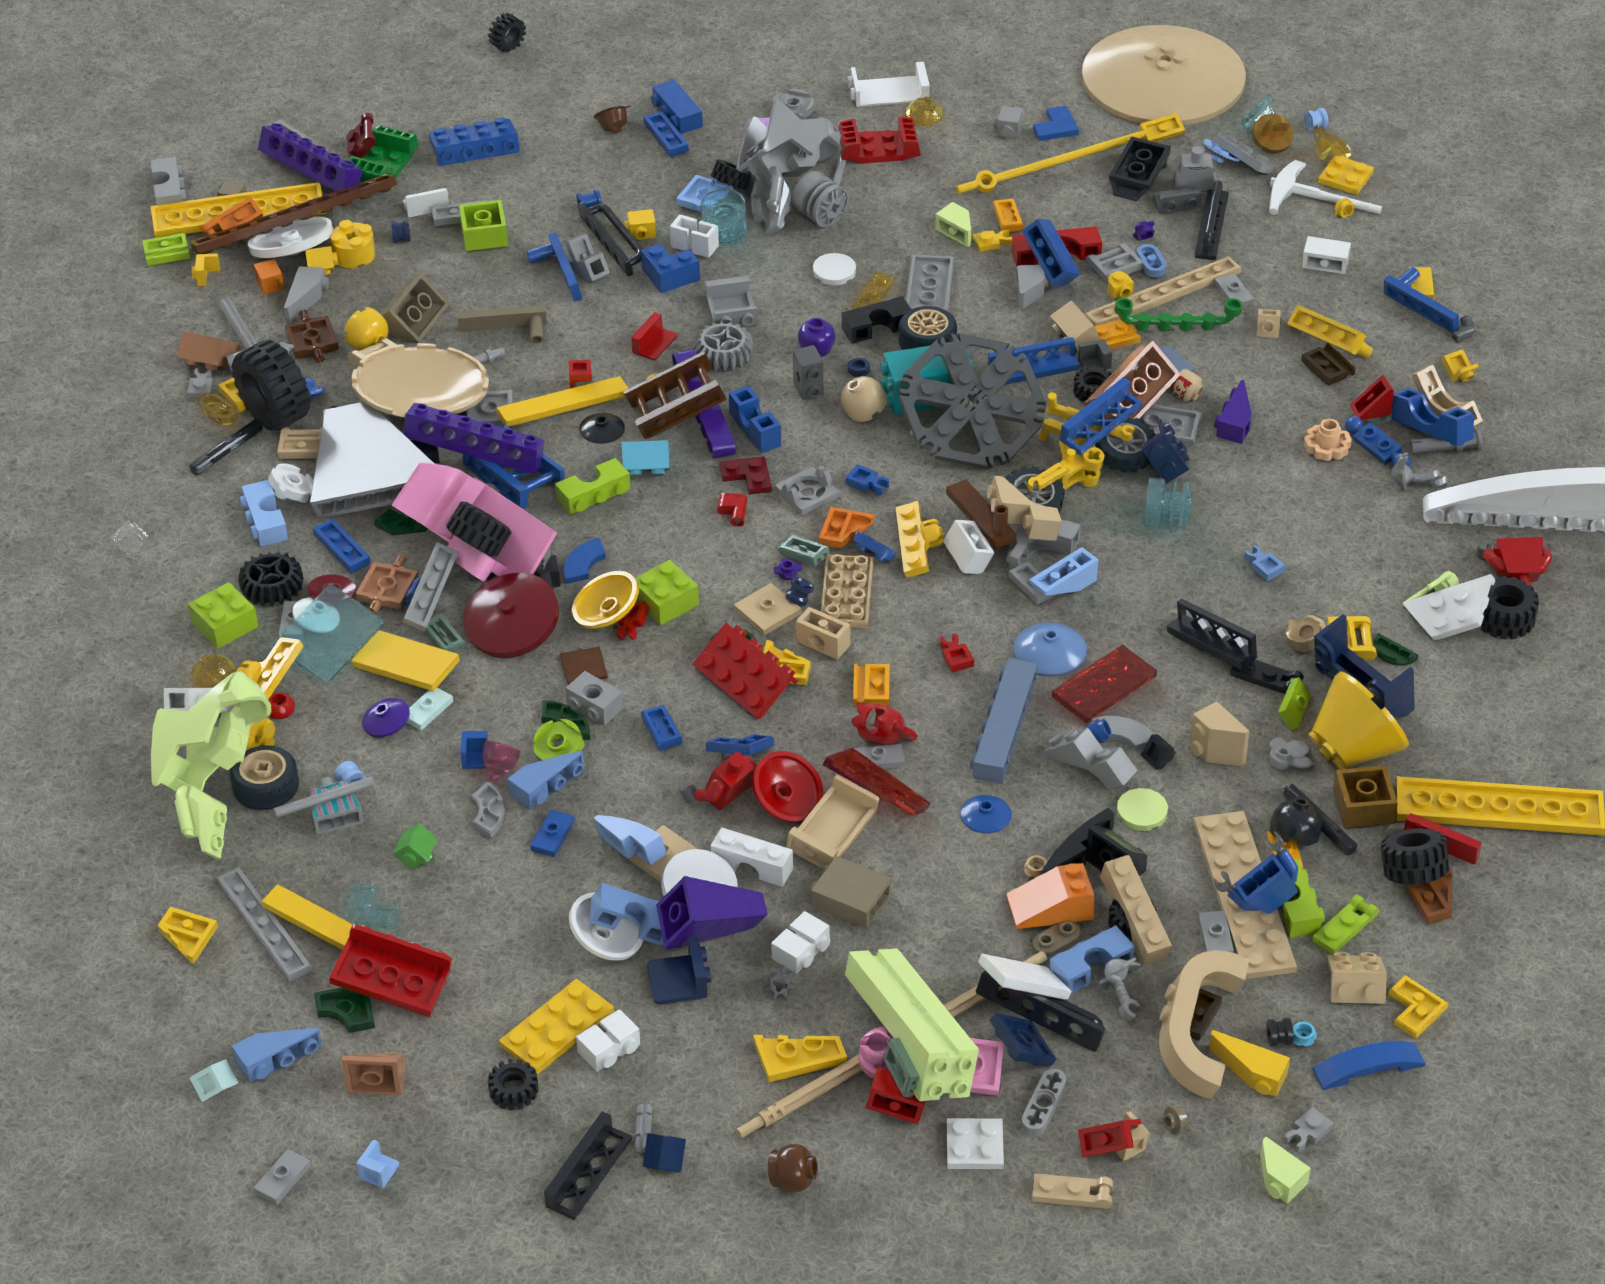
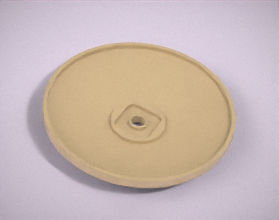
M1171 25L1139 26L1107 36L1088 52L1082 68L1083 85L1092 100L1113 115L1136 123H1144L1174 113L1178 114L1183 125L1196 124L1215 118L1229 110L1240 99L1244 91L1246 79L1242 60L1227 44L1204 32Z

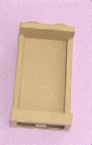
M836 774L830 789L799 828L793 827L790 830L786 848L792 849L796 855L824 869L836 856L842 857L875 815L879 797L871 791L852 783L849 779Z

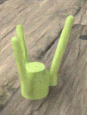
M1446 571L1438 579L1428 584L1426 588L1406 601L1421 597L1433 589L1437 592L1458 585L1459 580L1454 573Z

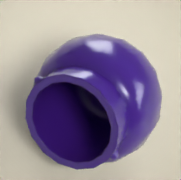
M812 318L801 325L798 331V342L801 348L814 345L820 357H823L830 352L835 342V332L829 322L821 318Z

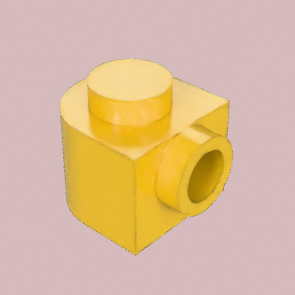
M1116 271L1109 275L1107 292L1113 300L1125 298L1133 294L1134 282L1126 273Z

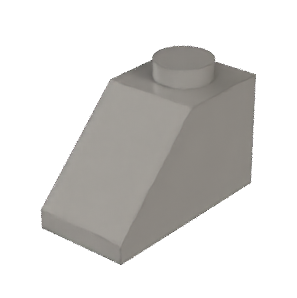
M1041 265L1017 266L1019 309L1026 308L1044 295V287H1048L1049 279L1044 274Z

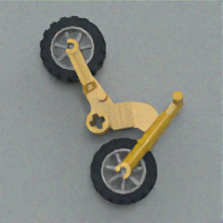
M1053 392L1048 394V406L1046 408L1048 413L1068 421L1080 411L1069 406L1065 407L1057 404V395ZM1113 416V419L1108 418L1106 420H1115L1117 416ZM1129 417L1081 456L1059 439L1062 453V461L1060 463L1058 462L1047 470L1044 468L1040 470L1035 466L1027 468V466L1021 467L1020 470H1013L1011 475L1008 474L1005 479L1032 502L1046 507L1057 508L1060 514L1065 490L1076 482L1085 487L1096 486L1103 464L1105 466L1109 465L1113 470L1119 469L1121 472H1137L1140 468L1141 470L1145 469L1147 464L1150 465L1151 462L1145 453L1136 446H1140L1154 437L1155 432L1153 429L1150 430L1146 422L1142 423L1138 418L1132 419ZM1051 418L1045 419L1038 437L1039 440H1047L1050 432L1060 435L1061 427L1064 423ZM1091 426L1097 432L1102 430V426ZM1075 438L1073 441L1082 446L1086 442V438Z

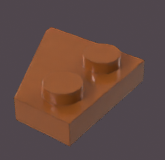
M1451 867L1449 872L1438 880L1417 885L1404 884L1406 891L1427 924L1451 918L1453 874Z

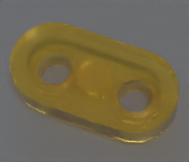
M209 393L200 398L201 411L218 424L230 425L237 420L236 407L220 395Z

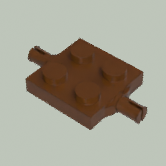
M301 310L299 312L300 321L285 325L289 342L294 345L292 351L295 359L314 355L315 361L320 363L321 360L322 363L325 360L324 352L339 349L328 316L309 318L308 311L304 310L303 314Z

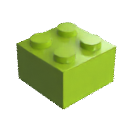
M502 200L459 205L465 251L508 246Z
M671 560L635 578L639 585L636 603L646 602L649 606L648 615L660 626L699 605L698 585Z
M230 582L188 603L192 624L217 649L258 628L255 607Z

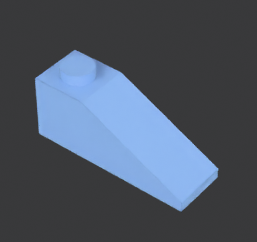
M1081 547L1029 579V583L1045 596L1081 591L1097 581L1099 559Z

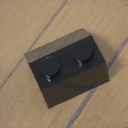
M1094 825L1088 828L1086 857L1088 863L1102 872L1105 862L1129 855L1139 877L1146 871L1147 854L1140 848H1136L1124 840L1122 836L1115 834L1108 828Z

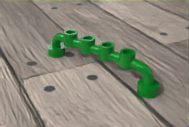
M1119 298L1116 300L1114 311L1119 315L1121 321L1126 324L1135 325L1139 331H1147L1149 325H1157L1160 331H1168L1171 325H1179L1182 331L1187 332L1192 329L1193 325H1201V328L1204 330H1212L1214 325L1227 324L1241 314L1243 304L1235 298L1227 299L1224 306L1225 315L1215 316L1212 313H1205L1203 316H1193L1190 313H1183L1181 316H1171L1169 313H1161L1159 316L1139 313L1137 316H1130L1133 302L1127 298Z

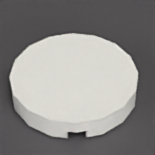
M825 254L815 260L813 274L823 284L832 286L843 285L855 277L856 264L851 257L844 254Z

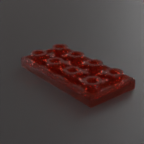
M1122 644L1052 691V698L1087 724L1092 718L1097 717L1157 677V670Z

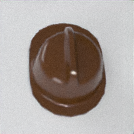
M631 105L614 106L596 113L594 119L599 122L604 131L621 132L622 127L627 124L626 109L631 107Z

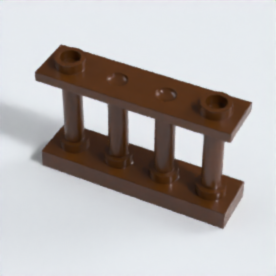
M704 351L623 391L631 407H638L642 417L636 419L635 423L644 439L651 438L727 400L718 381L714 380L711 382L707 371L713 369V366ZM699 376L703 386L690 392L686 382ZM678 386L682 397L670 402L666 392ZM658 396L662 407L649 412L646 402Z

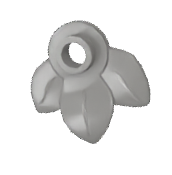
M1277 737L1269 744L1271 749L1269 754L1270 764L1277 769L1285 770L1290 765L1305 769L1312 767L1314 764L1306 757L1310 747L1305 742L1292 740L1288 743L1282 737Z

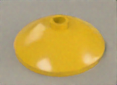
M613 571L600 575L586 584L578 593L573 602L572 615L580 626L588 629H599L613 625L624 618L635 605L639 594V585L631 574L624 571Z

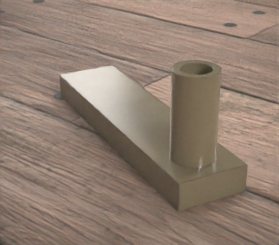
M545 305L457 312L459 332L529 326L531 342L542 343L544 341L543 325H547Z

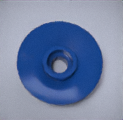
M978 795L970 798L963 804L960 812L963 823L971 830L980 833H994L1002 830L1009 824L1012 816L1009 805L1001 798L992 795Z

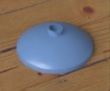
M1054 622L1039 623L1024 629L1015 639L1013 649L1016 659L1037 663V674L1042 676H1061L1071 673L1083 664L1087 654L1085 640L1076 630Z

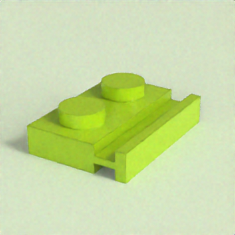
M185 233L142 240L147 266L190 259Z

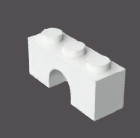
M722 827L711 844V852L722 857L732 867L734 872H736L740 863H747L757 870L759 880L783 887L793 870V850Z

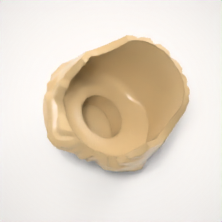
M1308 615L1299 621L1289 620L1286 626V637L1289 645L1301 653L1314 651V635L1324 629L1326 624H1324L1322 619L1313 615Z

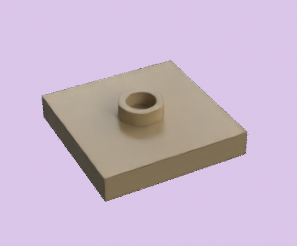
M772 583L734 604V610L764 636L802 614L801 608L797 604L790 602L785 597V594Z
M664 825L655 832L661 835L667 855L652 865H649L637 854L629 858L631 862L660 882L668 862L675 855L686 850L697 849Z

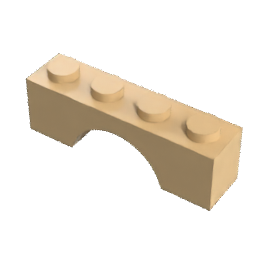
M1127 855L1105 862L1100 878L1110 899L1117 900L1125 912L1130 926L1132 944L1135 946L1134 950L1142 966L1166 959L1172 944L1130 856Z

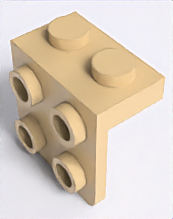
M1335 952L1334 955L1327 956V963L1331 972V1003L1385 1004L1387 972L1381 957L1370 952L1361 953L1360 956L1350 955L1346 952Z

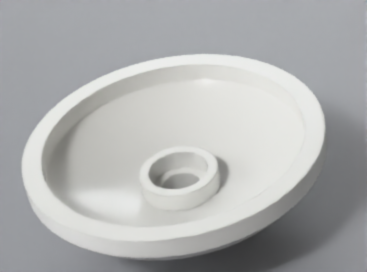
M595 892L579 897L569 912L570 928L578 942L590 953L607 960L618 961L632 957L639 950L643 942L642 939L638 938L636 924L624 917L614 930L590 923L591 898Z

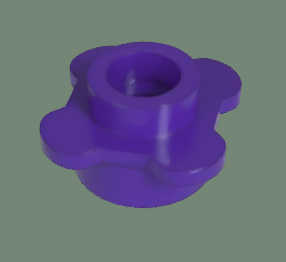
M1154 221L1138 223L1135 226L1133 237H1138L1140 241L1151 238L1155 233L1153 229Z
M788 558L782 559L781 563L774 567V573L784 580H791L797 576L798 571L802 570L801 564L794 563Z

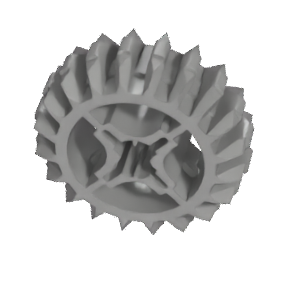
M723 322L721 324L713 323L712 326L705 325V328L699 330V333L695 335L693 349L696 350L697 354L705 352L715 371L719 368H723L726 371L729 367L734 371L736 365L742 368L743 363H748V359L752 358L754 348L750 332H747L745 327L740 328L739 324L732 325L731 322L728 324H723Z

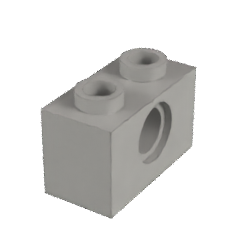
M586 671L566 687L567 704L571 709L579 710L586 714L592 721H598L606 725L624 708L622 691Z

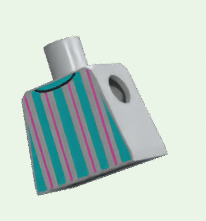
M325 777L319 781V787L311 790V796L348 783L345 781L334 783L332 778ZM354 793L312 806L316 835L364 823L361 804Z

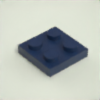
M995 1013L989 1020L995 1028L996 1036L1003 1041L1008 1049V1055L1013 1060L1046 1067L1052 1066L1057 1060L1032 1021Z

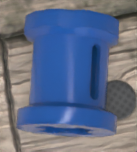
M595 189L592 193L583 195L579 193L576 195L577 204L583 202L587 208L596 204H602V198L598 189Z

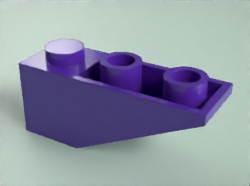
M1244 380L1240 381L1237 388L1233 387L1230 400L1225 401L1222 414L1217 415L1214 423V428H1217L1216 437L1240 444L1244 442L1250 431L1252 415Z

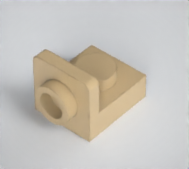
M1258 309L1257 336L1279 337L1281 310Z

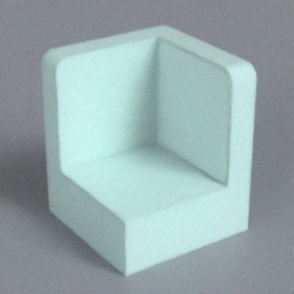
M226 1059L210 1065L190 1077L202 1102L238 1084Z

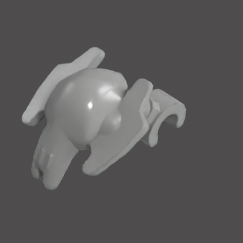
M1408 453L1399 454V459L1391 472L1393 480L1398 484H1402L1404 492H1406L1407 484L1411 481L1431 484L1432 487L1439 488L1447 486L1446 477L1439 479L1441 478L1439 470L1433 471L1430 475L1413 474L1410 467L1406 465Z
M1135 957L1131 960H1110L1105 966V978L1099 981V985L1104 984L1105 986L1109 982L1114 984L1115 992L1121 1003L1119 1013L1125 1021L1134 1019L1136 1014L1130 1010L1135 1011L1140 1006L1136 1000L1129 998L1123 982L1128 971L1138 970L1141 967L1140 963L1134 962L1136 960Z

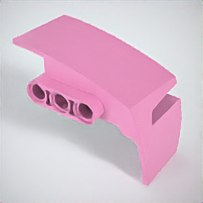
M419 463L392 504L393 507L448 542L447 547L458 551L454 562L483 582H485L491 572L497 576L509 573H528L533 575L557 534L549 526L476 477L473 478L465 472L447 465ZM461 501L478 507L510 528L512 533L497 557H491L477 550L447 529L446 525Z

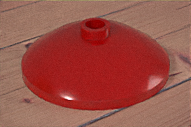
M788 751L772 752L764 756L754 768L752 775L754 795L760 806L769 815L787 823L803 822L824 796L823 784L818 772L810 762L798 754Z

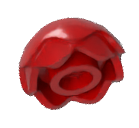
M280 692L271 695L268 699L271 703V718L285 719L294 713L296 704L290 695Z

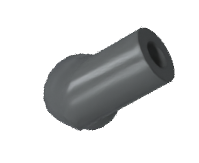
M1462 316L1460 318V329L1451 334V338L1456 343L1473 335L1474 322H1472L1471 316Z

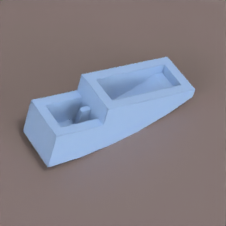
M600 815L594 817L599 835L627 859L637 854L649 865H652L667 855L661 835L654 830L623 818Z

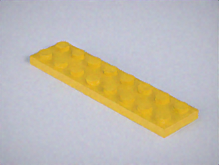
M317 182L151 206L155 238L181 233L202 232L200 227L250 196L262 211L263 216L321 197V186ZM318 212L313 214V216L324 215L326 213ZM219 226L214 228V230L220 229Z
M1396 777V799L1398 802L1396 821H1406L1408 815L1412 813L1436 824L1605 835L1603 791Z

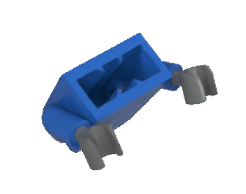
M1274 832L1277 837L1275 843L1270 844L1268 839L1264 838L1266 845L1271 850L1276 851L1277 854L1273 853L1238 880L1234 884L1235 887L1231 885L1229 875L1224 871H1221V876L1226 880L1225 882L1219 883L1214 878L1217 890L1220 892L1227 891V896L1244 911L1261 910L1270 914L1277 908L1283 907L1285 902H1291V897L1298 891L1294 885L1298 877V866L1289 851L1283 849V839L1277 832Z

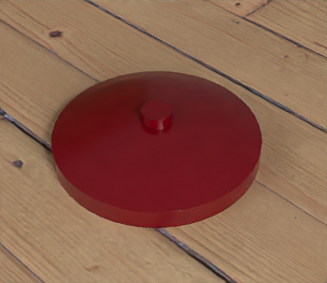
M528 573L501 575L482 585L472 595L464 611V629L470 642L487 655L498 658L521 656L539 647L552 634L559 618V603L551 586L538 576Z

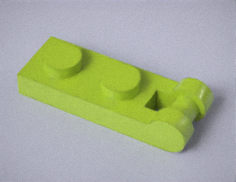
M1356 894L1346 907L1313 935L1312 941L1334 955L1335 952H1338L1378 915L1379 908L1373 904H1367L1364 902L1365 899ZM1359 910L1363 914L1360 916L1355 912Z

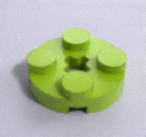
M560 719L561 722L553 723V721L544 723L536 731L533 738V749L538 760L543 761L582 751L585 743L577 725L567 719ZM563 739L562 744L558 747H555L553 742L555 740L561 741Z

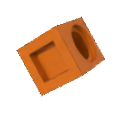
M275 259L253 264L256 281L263 295L284 290L282 273Z

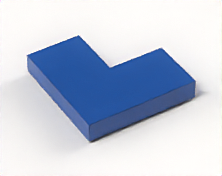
M1067 106L1048 108L1046 114L1050 121L1033 124V131L1038 141L1079 135V129Z
M756 734L742 739L717 737L706 742V751L728 754L739 752L741 755L750 756L774 746V737Z

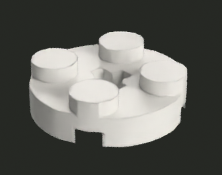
M278 464L275 469L273 467L268 477L270 485L275 489L274 494L278 498H289L302 503H306L312 495L314 480L308 474L304 476L299 473L300 468L290 464Z

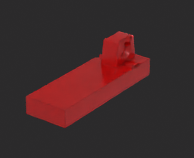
M1412 813L1406 818L1404 830L1430 829L1438 831L1447 838L1449 855L1471 864H1476L1480 855L1481 841Z

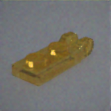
M876 271L854 299L852 310L860 308L863 303L868 306L882 302L895 284L896 277Z

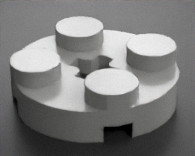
M790 89L787 90L786 94L781 95L780 92L773 98V103L776 99H779L801 120H805L814 110V99H811L810 94L803 90Z

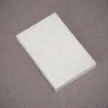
M981 954L979 958V964L1004 988L1064 1000L1069 999L1072 992L1048 967L987 954Z

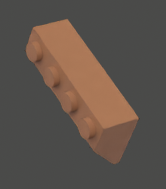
M1152 340L1138 346L1085 401V404L1087 406L1121 378L1125 377L1130 381L1129 393L1143 402L1142 407L1130 416L1132 419H1139L1181 374ZM1126 400L1120 403V407L1130 408L1132 406ZM1106 414L1104 419H1113V416H1117V414Z

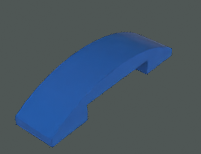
M1386 1041L1363 1045L1339 1053L1314 1066L1313 1071L1322 1089L1326 1090L1347 1085L1350 1078L1396 1067L1401 1072L1425 1066L1426 1063L1415 1043Z

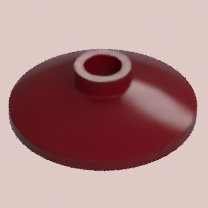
M327 574L316 577L309 583L308 594L317 602L331 605L341 604L355 596L356 585L345 576Z

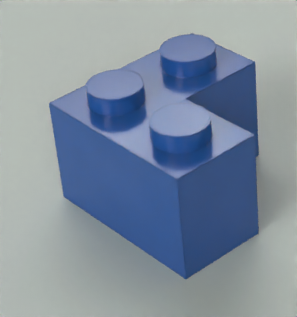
M661 244L641 250L642 270L660 293L700 280L699 260L690 249L671 256Z

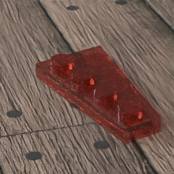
M853 747L827 756L823 763V766L902 809L906 814L916 816L925 812L930 805L929 801Z

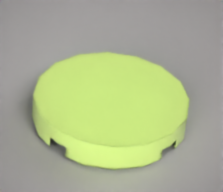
M1132 789L1122 794L1118 800V818L1120 817L1122 823L1133 830L1150 831L1156 826L1160 827L1167 819L1168 804L1165 798L1151 789Z

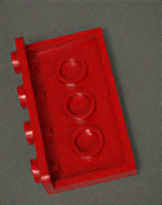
M725 622L694 661L693 665L752 715L760 719L790 682L795 685L799 682L793 677L796 672L785 663L782 667L777 664L780 659L769 650L766 654L761 651L764 646L753 637L749 641L745 637L748 633L737 624L733 628Z
M353 924L350 928L349 938L330 975L329 983L430 1017L451 972L452 958L444 952L434 951L417 943L398 939L391 934L374 931L367 926Z

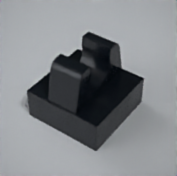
M1152 734L1141 756L1156 769H1162L1167 762L1172 761L1176 752L1160 735Z

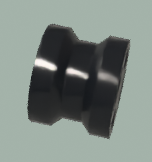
M1289 1017L1283 1018L1281 1021L1267 1020L1266 1033L1270 1047L1277 1046L1278 1043L1293 1044V1026Z

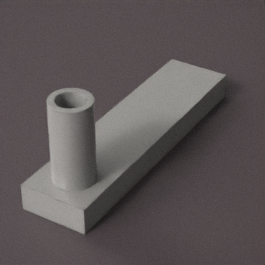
M436 542L403 618V623L423 632L426 630L458 551Z

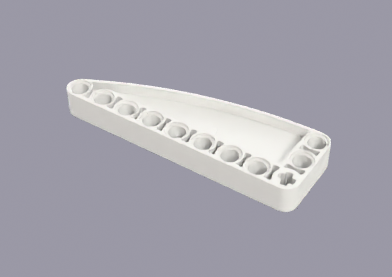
M1605 467L1524 472L1446 488L1427 494L1423 498V517L1427 523L1429 521H1436L1437 523L1453 524L1455 522L1462 525L1484 524V526L1498 527L1508 525V527L1525 528L1524 526L1534 529L1556 528V530L1571 531L1572 529H1580V531L1596 532V530L1605 532Z

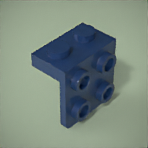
M1160 419L1157 421L1160 433L1140 446L1162 480L1167 484L1189 470L1187 461L1190 458L1186 453L1188 451L1181 440L1177 441L1174 436L1175 431L1170 423L1167 422L1165 424Z
M698 936L688 937L689 955L650 960L647 963L655 1004L707 998V983H711V973L709 966L704 967V962H707L705 946L700 947Z

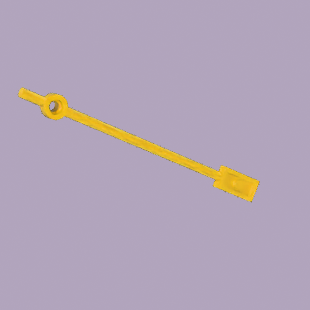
M1174 113L1141 123L1138 127L1139 132L998 174L988 170L980 171L975 181L958 185L955 189L957 194L974 189L983 193H989L994 190L998 182L1127 144L1131 137L1156 143L1184 134L1185 128L1178 114Z

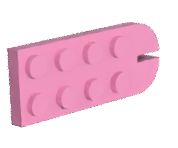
M886 1027L874 1028L861 1038L859 1063L862 1070L871 1078H874L877 1067L889 1070L883 1058L888 1043L893 1037ZM970 1038L979 1049L970 1092L998 1096L1004 1043Z

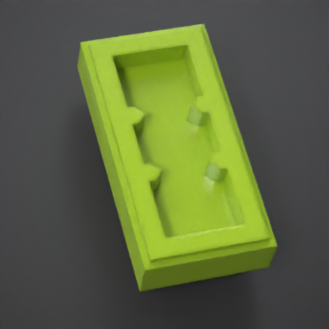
M1299 677L1291 680L1278 711V714L1290 729H1297L1312 696Z

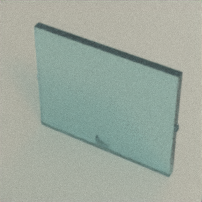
M330 583L272 645L274 647L280 638L300 640L304 647L294 662L328 684L382 628L385 621L361 605L359 601L354 600Z

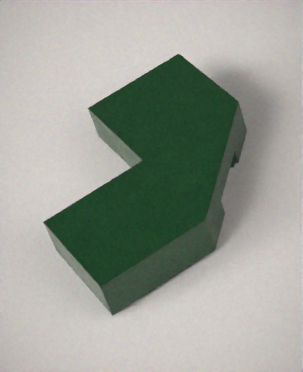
M391 509L374 521V525L390 535L421 533L428 530L427 527L413 518H406Z

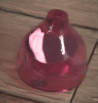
M485 741L483 744L482 760L487 770L488 779L498 781L502 775L510 771L516 765L521 751L498 742Z

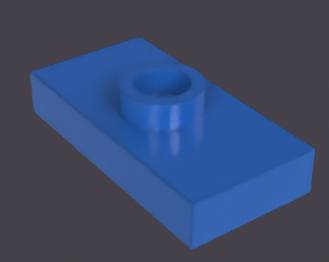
M665 705L641 712V718L659 751L682 744V737Z
M550 810L530 845L531 851L555 857L575 822L574 816Z

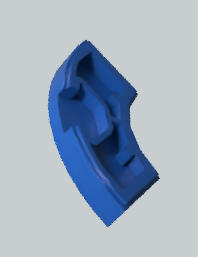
M600 538L587 541L570 553L564 565L566 584L589 579L588 572L591 566L597 561L606 559Z

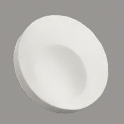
M702 849L686 850L675 855L668 862L661 880L664 896L684 876L738 887L737 878L732 867L719 855Z

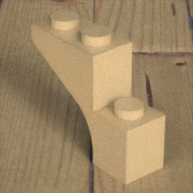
M994 476L992 485H989L987 489V498L991 500V511L994 512V508L997 505H1005L1008 508V523L1022 524L1023 528L1026 529L1029 539L1056 541L1062 522L1058 509L1032 502L1004 477Z

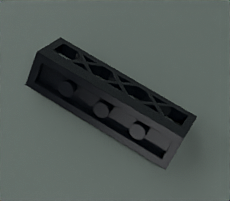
M1182 598L1177 601L1178 618L1167 625L1168 633L1240 670L1257 658L1256 634ZM1186 610L1189 611L1193 618L1186 615ZM1203 619L1207 620L1211 627H1209ZM1222 628L1226 629L1230 637L1225 634ZM1240 637L1248 640V645H1246Z
M603 1111L599 1114L545 1189L546 1208L575 1220L630 1143L632 1135L613 1128L612 1116ZM609 1135L622 1140L618 1146L606 1148L605 1141ZM605 1155L607 1161L605 1165L592 1169L590 1163L592 1159ZM591 1176L592 1183L590 1186L577 1188L576 1182L579 1178ZM577 1197L578 1203L573 1210L560 1205L565 1198Z

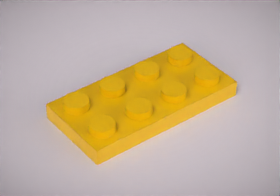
M576 978L499 1040V1046L514 1058L521 1059L523 1065L525 1062L530 1063V1068L534 1067L538 1075L577 1043L576 1036L595 1024L598 1026L601 1020L613 1014L614 1006Z

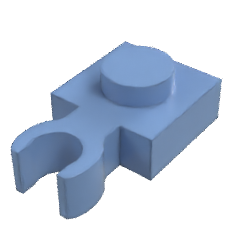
M1256 545L1253 546L1252 553L1245 550V560L1252 563L1251 569L1268 582L1285 572L1286 565L1271 552L1264 555Z

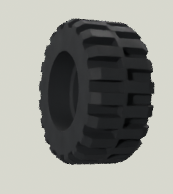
M262 340L236 354L231 365L235 387L238 389L240 399L243 400L246 409L251 412V416L262 423V426H265L268 430L279 431L308 414L311 399L309 398V389L306 386L307 382L301 374V369L296 365L294 358L288 354L285 348L281 347L277 342Z

